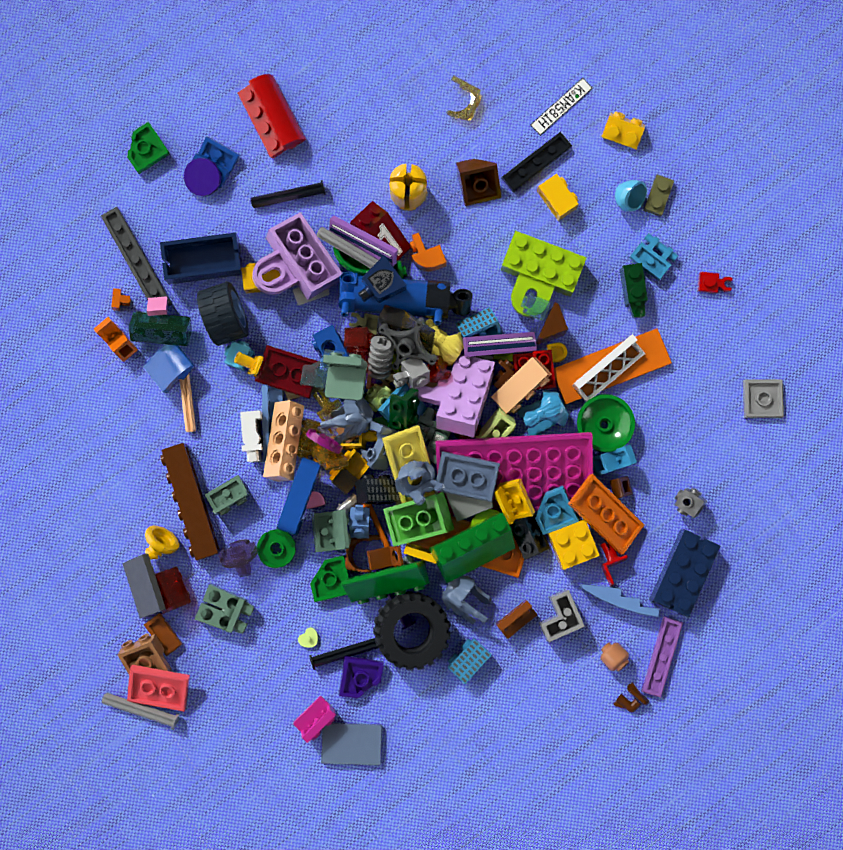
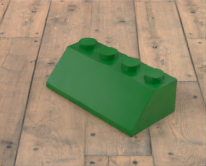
M502 512L459 532L429 549L445 582L449 583L515 549L512 530Z
M425 560L351 577L341 581L351 602L358 601V604L370 602L369 598L372 597L380 600L387 598L389 593L395 592V596L407 593L406 589L413 588L414 591L425 589V585L429 584L430 581Z

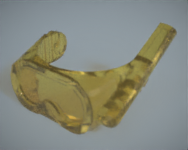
M453 75L451 80L459 84L461 89L471 93V101L461 111L447 110L446 113L449 116L451 115V117L470 121L481 101V91Z

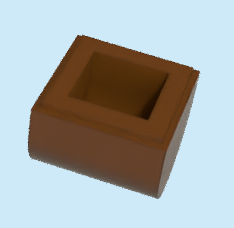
M628 476L610 480L612 493L617 498L633 494Z

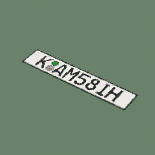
M582 78L530 126L539 135L543 134L593 87Z

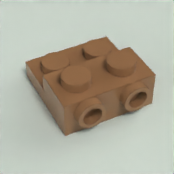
M148 633L144 634L136 642L128 640L122 644V648L118 653V657L128 674L130 673L131 665L172 671L163 655L165 649L156 634L151 636Z

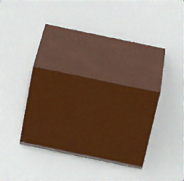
M555 302L551 308L536 344L539 345L562 337L567 332L568 327L558 303Z

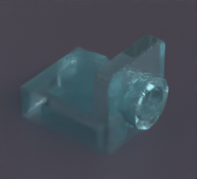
M532 292L529 293L528 297L524 295L521 307H524L522 313L544 321L551 302L534 296Z

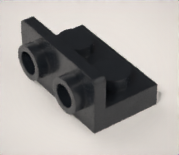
M535 513L533 516L524 517L509 525L524 559L550 549L546 537L542 534L535 519Z

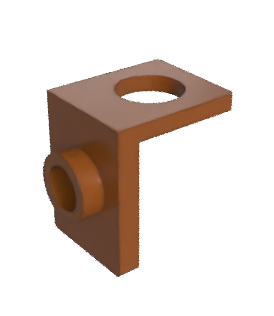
M388 546L367 551L370 570L404 565L400 546ZM395 551H396V553H397V555H398V561L396 560V557H395Z

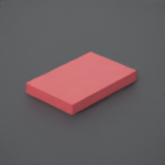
M131 665L127 701L185 712L190 675Z

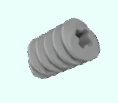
M375 336L370 342L369 363L367 365L368 375L374 379L382 380L388 378L391 374L395 345L387 337Z

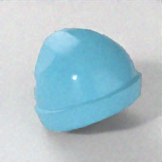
M629 180L619 184L615 191L617 205L623 211L628 212L639 209L646 199V184L638 180Z

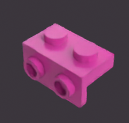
M319 696L293 722V725L301 732L302 739L308 743L311 739L315 740L320 735V730L325 725L329 726L335 720L336 713L334 708L322 696Z

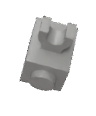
M411 357L401 362V372L393 375L395 379L393 383L396 388L402 387L407 382L414 389L423 387L430 382V371L421 358Z

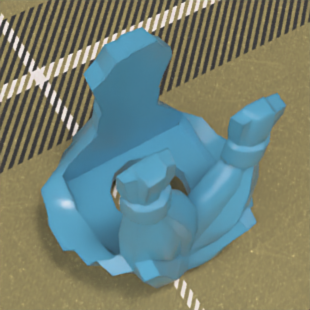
M548 390L543 391L542 400L521 407L517 411L519 416L523 418L526 427H530L527 429L529 436L538 435L557 423L564 428L569 416L559 393Z

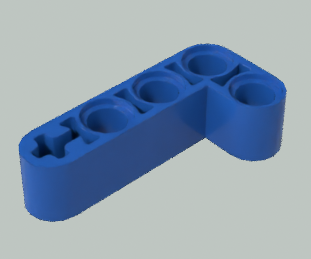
M305 457L302 458L279 518L277 529L292 535H298L303 523L304 512L321 469V463Z

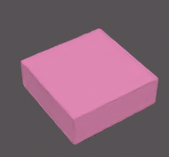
M167 297L148 298V316L167 315Z

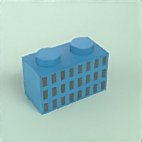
M490 307L455 323L462 338L502 334L499 321Z
M468 638L461 646L463 650L458 655L454 653L447 661L450 663L447 666L448 669L464 684L491 657V653L475 638L472 640Z

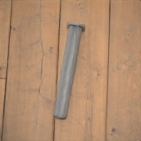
M321 227L317 232L318 238L370 269L379 261L324 227Z
M110 693L104 694L102 698V703L171 726L173 730L179 719V714L175 716L139 703L129 702L125 698Z

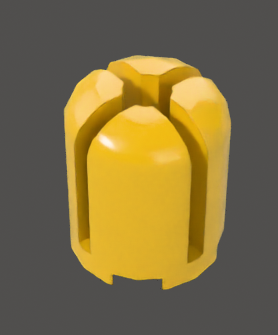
M401 164L396 167L389 178L391 200L399 209L406 211L415 210L426 200V175L420 167L411 164V173H407V164ZM407 187H410L409 196H406L405 189H407Z

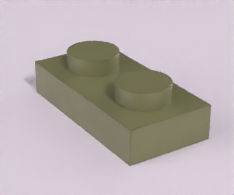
M656 174L643 211L661 217L674 180Z

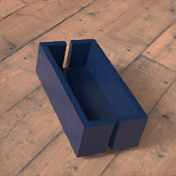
M236 232L160 242L161 258L165 262L162 263L164 280L168 284L242 275L241 267L243 265L240 256V241Z
M680 529L649 600L683 616L690 617L721 546L701 538V536L686 529Z

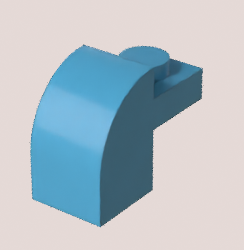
M631 444L618 448L616 451L593 457V469L596 476L637 463Z

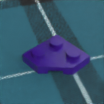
M345 656L339 696L358 699L371 687L381 682L384 662Z

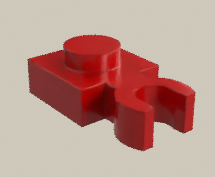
M700 272L697 292L716 294L718 293V288L723 292H730L732 288L726 287L724 283L731 282L732 278L724 277L719 279V273Z

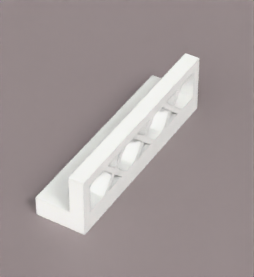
M633 334L572 385L585 402L596 396L645 354L636 343L637 339ZM632 345L639 354L635 358H626V350ZM623 360L622 369L611 370L612 361ZM599 372H608V380L605 383L597 382V374ZM585 384H593V393L587 397L580 388Z

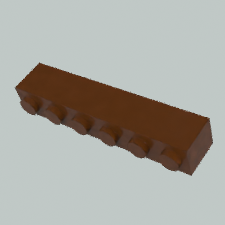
M180 443L162 449L163 455H160L161 462L168 470L166 478L174 489L172 497L174 502H178L180 510H177L180 521H184L185 528H183L185 538L189 539L191 547H189L191 557H195V560L198 561L220 554L221 551L187 444Z

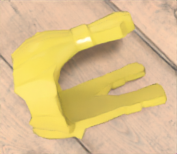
M429 318L425 321L424 327L426 330L423 334L433 344L422 343L424 348L431 355H437V367L454 365L464 349L461 333L449 336Z

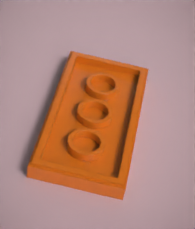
M593 474L587 477L568 503L620 555H624L645 526Z

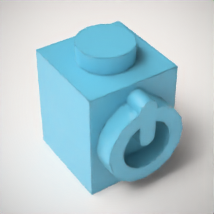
M238 340V343L232 341L231 345H228L224 355L226 359L224 363L245 372L246 367L234 363L235 356L238 352L254 358L255 351L248 347L249 344L244 341Z

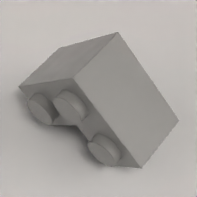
M565 589L549 596L556 615L539 622L546 641L551 642L585 627L569 590Z

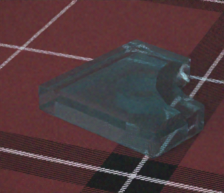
M325 349L323 356L318 362L311 365H303L300 385L325 389L328 366L323 363L324 355H330L331 352H335L345 356V352Z

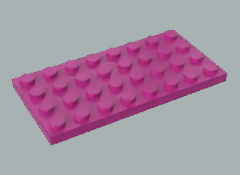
M591 432L435 441L437 474L442 451L498 462L500 466L495 490L502 482L521 478L534 511H538L545 492L563 485L571 500L587 477L593 474V440ZM444 492L450 515L455 516L451 508V505L448 501V498L446 496V493ZM493 495V507L490 509L502 513L501 507Z

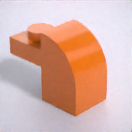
M420 234L412 235L410 246L413 253H417L411 255V260L417 268L429 272L446 267L447 262L440 245L425 250Z
M109 317L94 328L95 332L123 362L138 351L124 331Z

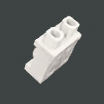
M262 411L240 412L242 440L245 444L242 445V451L247 453V462H262L263 436L260 431Z

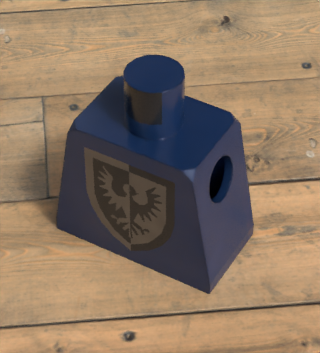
M383 256L362 277V282L366 287L359 291L358 295L363 302L373 296L378 303H381L405 291L407 285L386 257Z

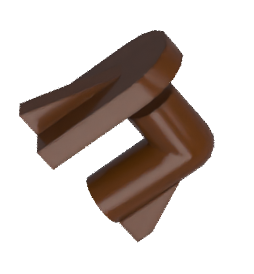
M632 682L627 686V690L636 698L630 702L621 694L613 705L633 713L641 705L639 701L647 705L649 700L640 693Z

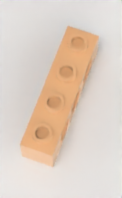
M291 400L275 402L263 477L277 482L293 480L304 405Z

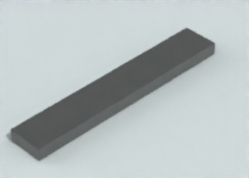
M115 207L101 215L147 300L148 298L155 297L168 298L119 208ZM168 298V307H169L170 305H172V303H171L170 299Z

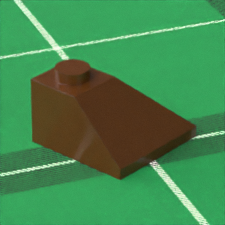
M470 159L456 163L465 206L502 198L497 163L479 159Z

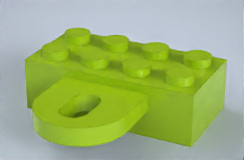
M515 230L500 269L503 272L518 277L511 293L513 309L521 316L528 318L536 317L547 308L553 291L571 297L587 257ZM528 290H534L537 294L534 305L531 308L523 306V299Z

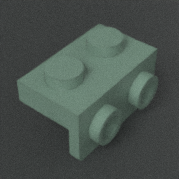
M237 475L206 493L205 496L213 509V513L222 516L231 511V506L235 504L239 506L248 501L247 497L250 496V493L240 476Z

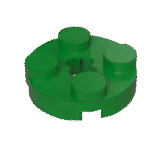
M279 529L270 530L264 533L257 543L258 556L261 562L268 567H284L295 556L296 542L287 532ZM279 543L282 550L280 553L274 554V550L271 547L273 544Z

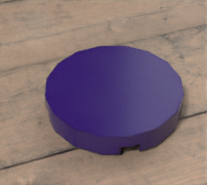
M197 158L187 164L184 170V182L193 194L207 196L218 190L221 184V172L212 160Z

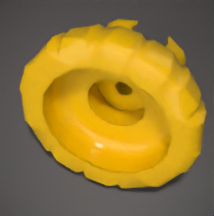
M155 525L146 529L145 539L150 546L146 549L145 553L149 554L151 560L158 559V556L161 557L162 554H172L178 550L179 541L171 531Z

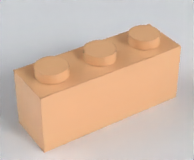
M532 357L491 398L506 414H515L521 409V403L525 399L527 401L536 394L535 390L539 386L542 388L550 381L549 377L552 374L536 357Z

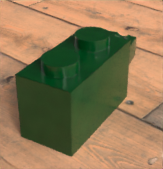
M642 263L623 265L620 269L625 307H629L633 319L642 318L645 316V303L648 300Z

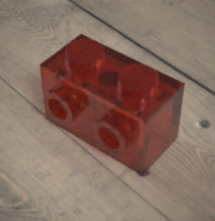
M177 566L155 574L166 607L165 610H162V614L191 603L189 592L186 590L182 575Z

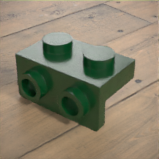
M411 388L403 396L396 394L390 396L389 428L403 431L417 424L419 420L417 409L420 403L418 389Z

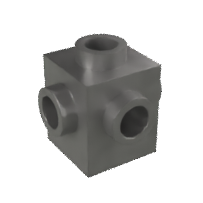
M685 488L684 491L680 490L675 497L677 501L674 505L678 507L677 511L685 516L689 514L695 518L699 515L707 500L702 498V493L695 488Z

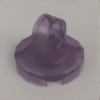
M248 539L238 540L230 543V548L226 550L223 548L218 556L223 567L236 568L239 577L251 575L250 562L258 553L254 541L250 543Z

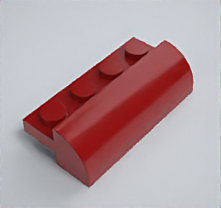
M264 74L248 81L249 85L239 91L238 95L270 158L274 159L287 149L292 150L304 142L306 138L274 76Z

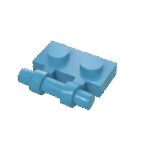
M648 233L644 239L650 244L646 246L641 242L629 259L634 263H642L643 269L659 281L671 266L666 259L670 258L674 262L678 255L673 252L674 249L670 246L666 247L661 243L657 236L653 237ZM655 247L660 252H662L663 255L659 256L652 249Z

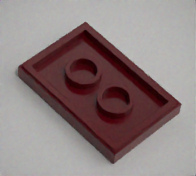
M266 345L263 354L264 359L256 375L255 382L310 399L322 363Z

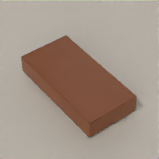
M161 613L144 624L150 635L156 634L165 649L164 654L166 656L183 644Z

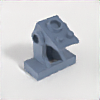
M371 421L369 428L376 431L377 441L373 448L368 450L360 448L363 454L361 457L367 460V465L370 468L386 471L390 464L386 451L384 452L385 447L382 438L400 431Z

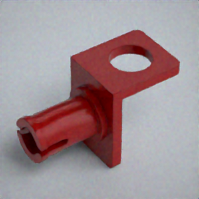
M605 542L600 545L607 559L606 563L602 565V569L609 586L612 587L614 586V581L608 567L626 561L628 556H618L616 550L607 543L606 545Z

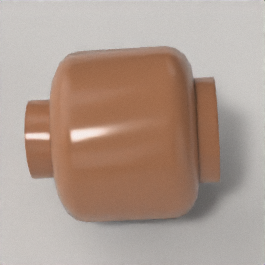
M609 642L601 649L603 653L600 660L610 671L617 670L619 672L630 662L628 660L629 653L620 643L616 642L611 645Z

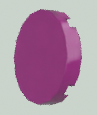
M312 428L307 431L306 436L322 447L337 454H340L343 449L342 445L325 434L319 435Z

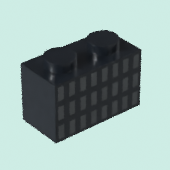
M374 475L362 476L361 480L355 481L357 504H392L400 501L395 480L390 478V475L378 476V478H374Z

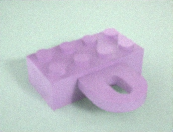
M301 212L268 230L266 240L274 252L261 258L255 264L252 273L253 282L260 291L276 295L297 284L306 299L309 300L339 283L342 272ZM271 270L279 271L280 276L270 282L262 279V275Z
M460 354L452 370L427 366L430 371V381L437 383V386H423L416 389H418L420 401L440 406L436 415V428L474 437L494 377L495 362L476 357H465V355Z

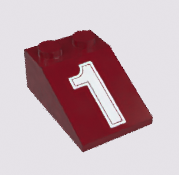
M374 201L368 204L350 222L351 225L397 248L396 263L411 248L409 242L388 212Z

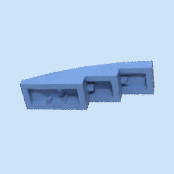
M580 584L581 589L616 607L640 614L659 616L658 608L640 606L639 598L621 596L622 589Z

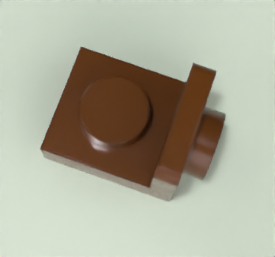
M501 358L498 360V363L505 370H500L493 377L495 379L493 385L498 390L515 374L513 364L507 359L503 361Z

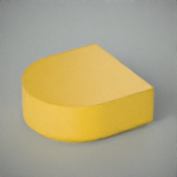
M557 342L546 345L547 350H552L553 363L561 362L566 358L567 348L564 344Z

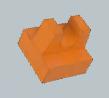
M113 288L112 310L120 311V305L130 306V296L122 295L121 289Z

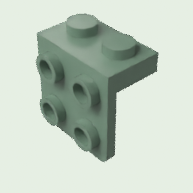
M331 352L330 355H324L323 363L328 366L325 396L336 399L362 400L368 362L362 359L361 355L349 354V357H345L341 353Z
M344 509L311 514L315 552L349 549L351 544V536L347 530L349 517Z

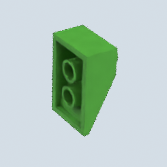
M444 492L425 497L422 505H416L413 500L383 509L394 547L454 530Z

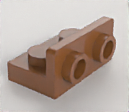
M525 599L500 619L496 625L506 638H510L535 618L537 613Z

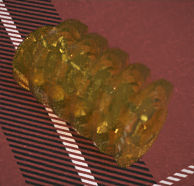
M306 418V420H302L304 427H301L297 456L309 459L308 456L315 455L310 449L317 448V446L313 443V440L306 436V433L310 428L315 429L317 434H321L322 431L318 429L320 422Z

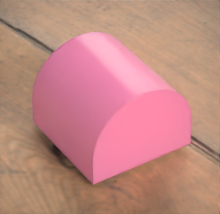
M313 491L306 508L312 509L325 506L324 496L319 492Z

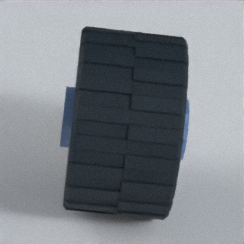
M227 281L198 291L197 302L200 316L210 339L215 345L220 346L248 336L249 328L244 308L234 286Z

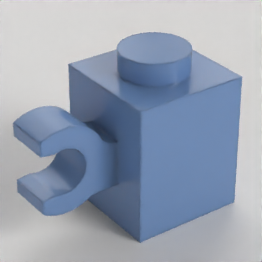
M363 505L350 507L349 534L351 538H369L370 508H363Z

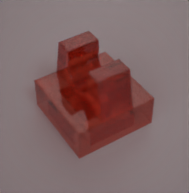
M437 355L438 360L434 365L429 363L427 365L430 371V382L438 383L439 380L448 379L452 375L451 371L446 370L448 362L443 361V357Z

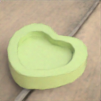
M311 627L307 628L305 633L298 637V642L303 647H314L318 641L317 632Z

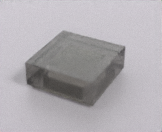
M343 468L332 483L347 495L358 479Z

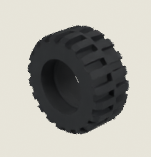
M408 591L403 595L395 596L392 600L389 598L385 601L386 605L378 610L379 615L375 617V628H373L375 642L382 655L396 667H405L406 670H413V668L421 670L424 669L426 664L429 666L433 665L434 659H440L443 656L442 650H447L449 645L447 639L451 637L449 632L451 627L450 621L447 620L445 611L431 597L425 596L420 592L412 593ZM409 613H419L429 623L428 636L423 643L416 647H402L394 637V628L403 616Z

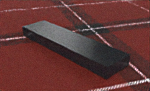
M560 131L503 175L502 180L514 193L571 149L572 145Z

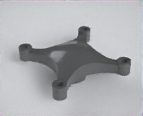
M419 318L415 323V327L407 331L391 330L385 323L379 327V332L390 338L395 345L397 356L392 364L394 370H398L401 362L410 357L422 358L431 365H434L438 360L437 355L428 353L421 342L420 328L425 324L423 318Z

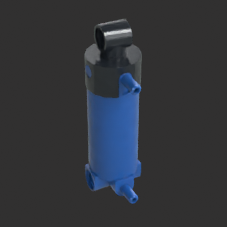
M344 272L340 275L338 305L341 309L342 317H347L349 312L355 313V311L404 315L406 312L408 316L434 319L435 325H441L442 320L448 319V311L450 310L461 316L468 315L471 311L473 298L471 291L458 289L452 293L450 291L451 282L403 279L407 285L405 291L378 303L373 296L365 302L359 297L358 292L366 287L362 282L364 275H358V273Z

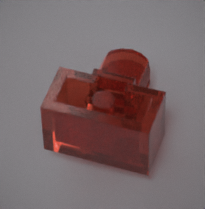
M368 327L345 328L344 347L347 349L348 354L361 355V358L368 362L370 342L375 336Z

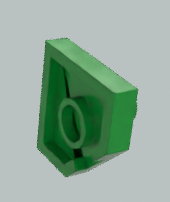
M149 121L133 131L131 147L128 150L127 158L138 174L170 155Z
M344 555L326 559L322 563L310 583L314 602L347 595L341 581L349 578Z

